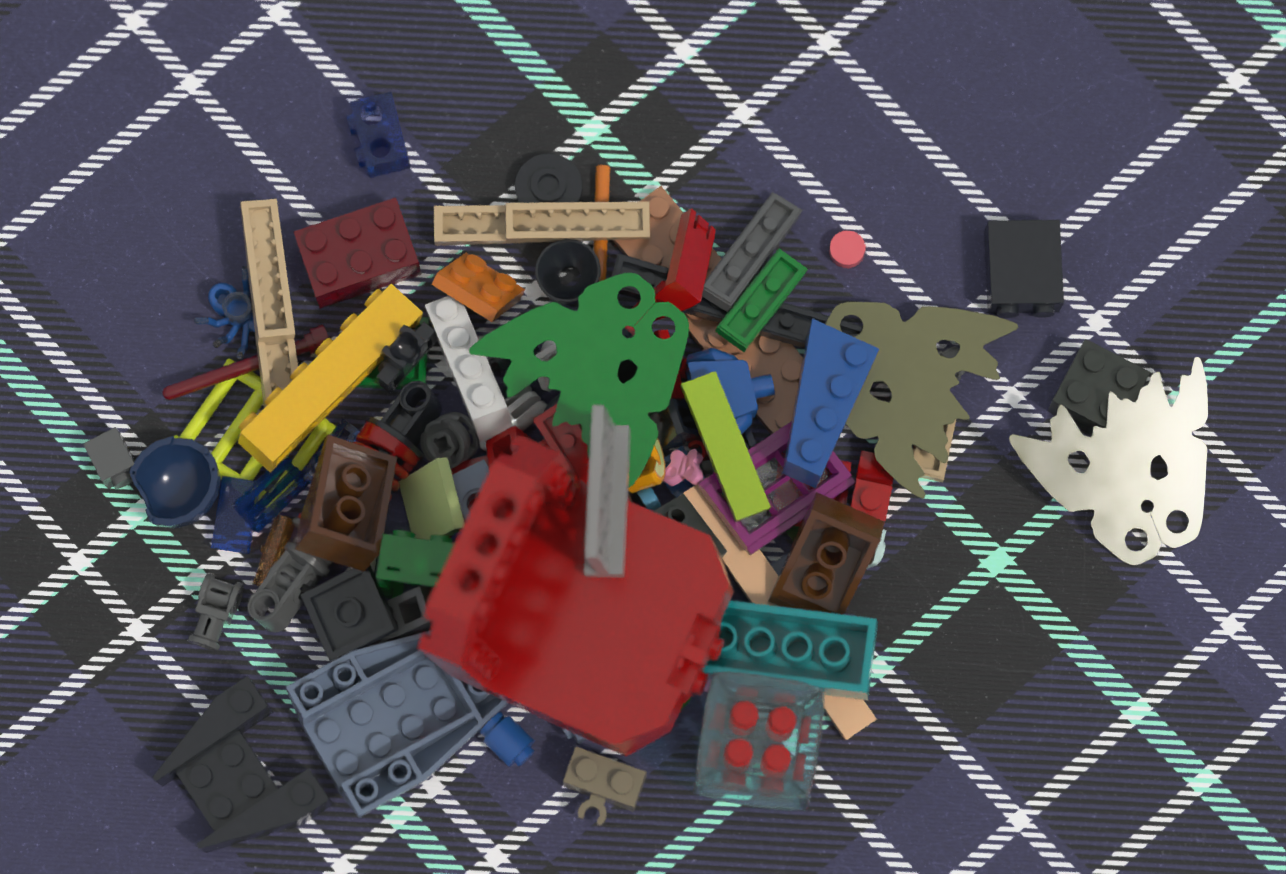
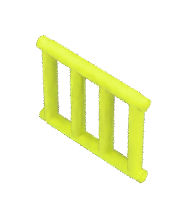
M229 358L225 361L224 366L235 363V361ZM250 372L216 384L181 435H174V438L195 440L237 379L255 390L211 454L216 460L222 481L278 515L284 506V503L281 501L326 436H333L338 427L325 418L311 432L271 492L268 493L252 482L263 466L253 456L240 474L222 463L239 439L241 432L239 429L240 424L252 412L257 413L263 405L260 376Z

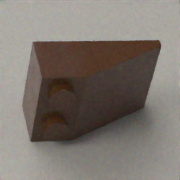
M327 435L300 517L294 550L364 572L380 554L397 457Z
M816 492L768 601L780 607L844 615L881 541L884 521Z

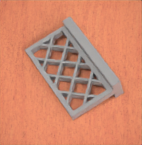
M592 405L584 574L586 577H624L631 429L629 425H615L604 405Z

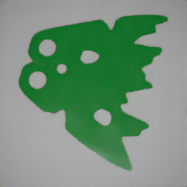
M623 273L585 288L578 298L579 308L577 311L568 309L556 302L542 305L488 333L469 348V353L471 355L511 360V364L503 378L504 384L507 386L508 398L521 392L536 379L548 377L550 379L548 389L559 390L561 393L552 426H558L563 422H567L570 425L581 424L582 440L588 446L587 454L589 458L592 405H604L615 425H629L631 439L628 488H630L645 468L657 440V424L647 413L660 412L669 405L688 339L689 322L684 313L672 303H655V289L641 276L635 273ZM630 286L639 291L641 300L638 306L626 309L618 303L617 296L623 287ZM661 316L672 319L675 324L674 334L667 339L656 337L652 331V323L655 319ZM624 327H633L635 335L632 338L624 337L622 334ZM545 341H553L556 344L557 354L550 360L541 361L534 355L533 351L537 345ZM630 359L638 369L635 376L623 384L617 376L621 361Z

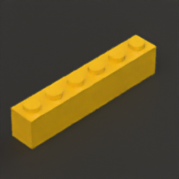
M390 284L383 292L380 289L373 292L364 304L367 308L359 316L355 313L351 314L341 325L340 330L342 332L334 340L330 337L327 338L315 351L317 357L309 365L303 362L294 370L290 376L292 382L284 390L277 387L265 400L264 403L267 406L258 415L252 412L240 424L239 429L241 432L238 443L269 472L282 462L384 360L381 353L382 349L386 345L391 346L399 336V330L403 325H407L411 329L419 325L423 312L394 285Z

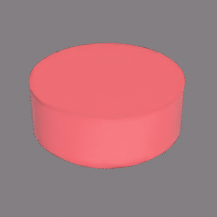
M841 231L831 240L829 247L830 258L839 267H855L863 260L866 249L865 242L856 232Z

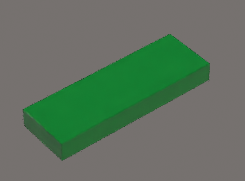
M779 248L723 318L715 332L742 352H745L802 280L808 269Z

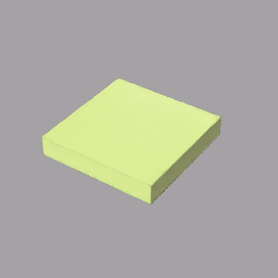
M447 457L436 458L409 475L406 479L399 481L411 532L415 533V538L430 540L431 535L450 537L462 530L465 523Z

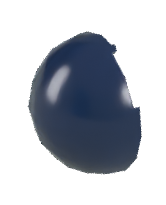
M174 436L155 441L139 454L134 465L130 468L129 473L133 483L146 504L147 509H145L148 519L156 526L179 528L194 524L209 512L219 494L220 472L216 460L206 446L192 439L174 438Z

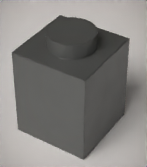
M116 427L83 443L101 481L108 489L112 487L115 489L123 488L133 482L129 472L135 460L122 434Z

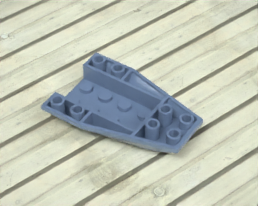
M423 633L351 651L286 686V691L303 730L337 790L358 818L425 782L508 704V702L450 676L418 649L420 636Z

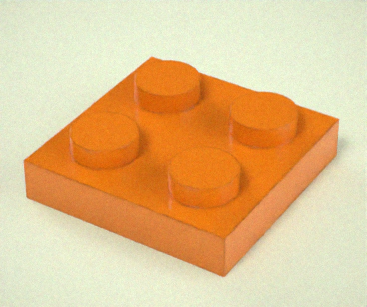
M464 253L437 272L431 284L490 322L495 321L518 303L526 290L516 284L515 279L511 276L498 273L487 266L482 258L476 255H469L468 253Z

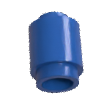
M502 712L492 717L480 731V734L485 738L484 743L508 767L514 763L519 767L522 766L535 752L531 748L535 740L511 716L506 717Z

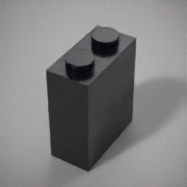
M1060 220L988 221L984 230L987 312L997 313V317L1000 318L1017 317L1019 313H1033L1034 317L1046 318L1059 313L1064 304Z

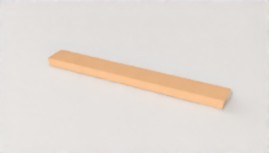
M698 485L684 492L685 496L728 551L722 558L723 564L749 602L778 606L768 601L778 575L761 550L750 556L742 548L704 497ZM813 693L845 741L877 720L864 700Z

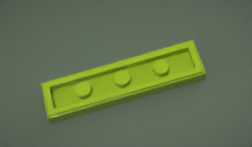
M716 371L682 383L680 387L734 521L738 522L769 510L771 506Z

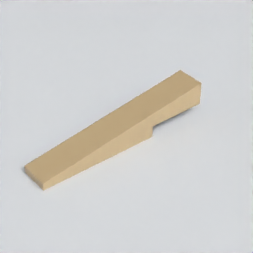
M277 199L243 201L240 203L264 408L267 406L264 403L265 400L277 387L284 390L292 382L290 376L298 367L294 341L295 329Z
M649 202L506 203V205L434 206L435 246L556 242L564 239L578 241L650 239Z

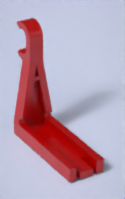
M692 208L681 214L667 279L660 282L654 288L655 303L670 302L680 311L689 309L701 302L716 229L713 226H709V223L700 215L696 216V212ZM665 316L658 317L654 321L665 318ZM624 327L630 334L635 335L633 327Z

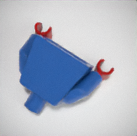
M709 348L691 353L687 358L682 357V366L679 369L681 379L687 378V381L716 371L741 434L752 425L753 418L757 414L758 405L756 399L775 395L771 374L751 378L747 361L738 360L735 355L716 348ZM695 440L689 443L688 449H697L701 446L702 461L710 460L703 441Z

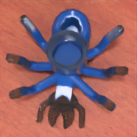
M247 266L242 267L243 293L237 292L228 283L215 284L209 290L208 299L214 312L226 318L215 320L209 317H196L194 319V323L197 325L207 324L215 328L227 324L233 326L225 337H219L213 342L215 348L222 344L230 343L238 330L243 327L241 347L237 352L238 359H243L244 353L248 350L249 331L255 332Z

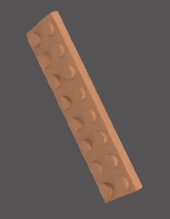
M659 186L639 201L649 202L650 239L612 241L626 256L669 268L683 211L664 188ZM713 248L706 279L721 260V257ZM684 313L689 322L688 334L701 350L716 348L735 355L738 360L747 361L751 378L771 374L775 395L756 399L758 405L756 417L768 432L773 434L791 422L803 357L791 344L758 335L748 349L742 352L715 332L720 323Z

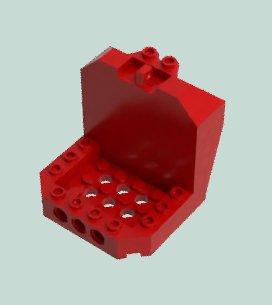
M518 435L511 443L510 448L515 453L511 457L501 453L494 461L429 598L424 618L433 621L431 634L424 632L420 636L418 649L450 676L627 757L669 733L683 704L694 693L700 696L704 691L709 675L703 672L706 662L709 659L716 661L724 645V640L719 638L722 617L734 593L720 553L710 535L629 501L627 506L624 577H586L584 569L588 484L578 479L560 452Z

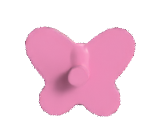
M695 449L690 450L687 455L680 450H674L670 456L671 463L665 468L663 481L669 486H675L684 479L693 485H698L702 482L703 472L700 468V463L703 460L702 454Z

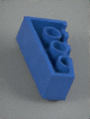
M812 319L806 338L782 474L816 489L871 370L879 348Z

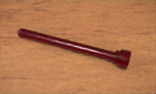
M323 324L310 328V333L304 334L303 339L295 341L297 356L307 352L310 355L315 354L317 348L329 338ZM258 355L166 386L162 391V395L167 400H173L259 370Z

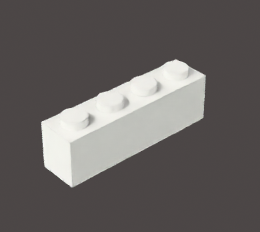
M451 296L425 304L431 326L436 332L438 343L479 441L495 436L512 427L513 424L508 407L486 356L471 355L469 353V348L479 339L465 306Z

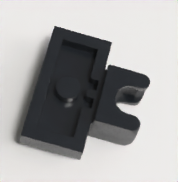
M425 322L418 329L415 327L411 329L407 325H403L400 328L396 341L391 346L386 345L381 351L384 360L378 367L377 371L379 374L377 379L383 389L390 394L393 393L438 341L435 330Z

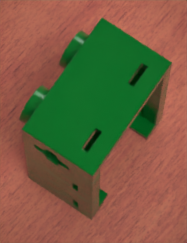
M393 530V535L383 534L376 579L385 598L392 599L403 594L404 583L435 587L454 548L455 543H452L453 539L442 535H431L430 540L415 538V533L404 530Z

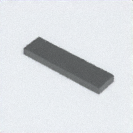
M772 192L705 280L702 297L729 312L800 218L803 210Z

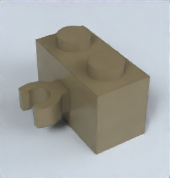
M575 747L563 780V785L565 788L590 796L589 800L583 802L579 807L578 818L583 820L586 811L590 808H595L600 813L597 825L601 827L607 817L604 806L605 802L632 812L635 811L646 780V771Z

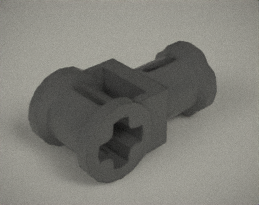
M206 574L199 591L198 604L195 610L200 617L194 634L188 637L187 641L208 650L219 651L220 645L218 640L224 623L231 624L233 615L239 608L244 592L243 583L237 582L234 585L215 579L214 574Z

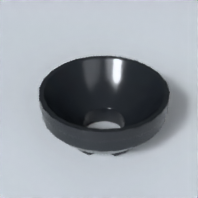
M574 239L559 240L550 244L538 257L535 267L536 281L541 291L554 302L561 304L578 303V298L584 292V289L599 282L601 274L600 263L596 253L590 246ZM568 268L578 270L581 275L579 282L571 287L564 286L559 280L560 274Z

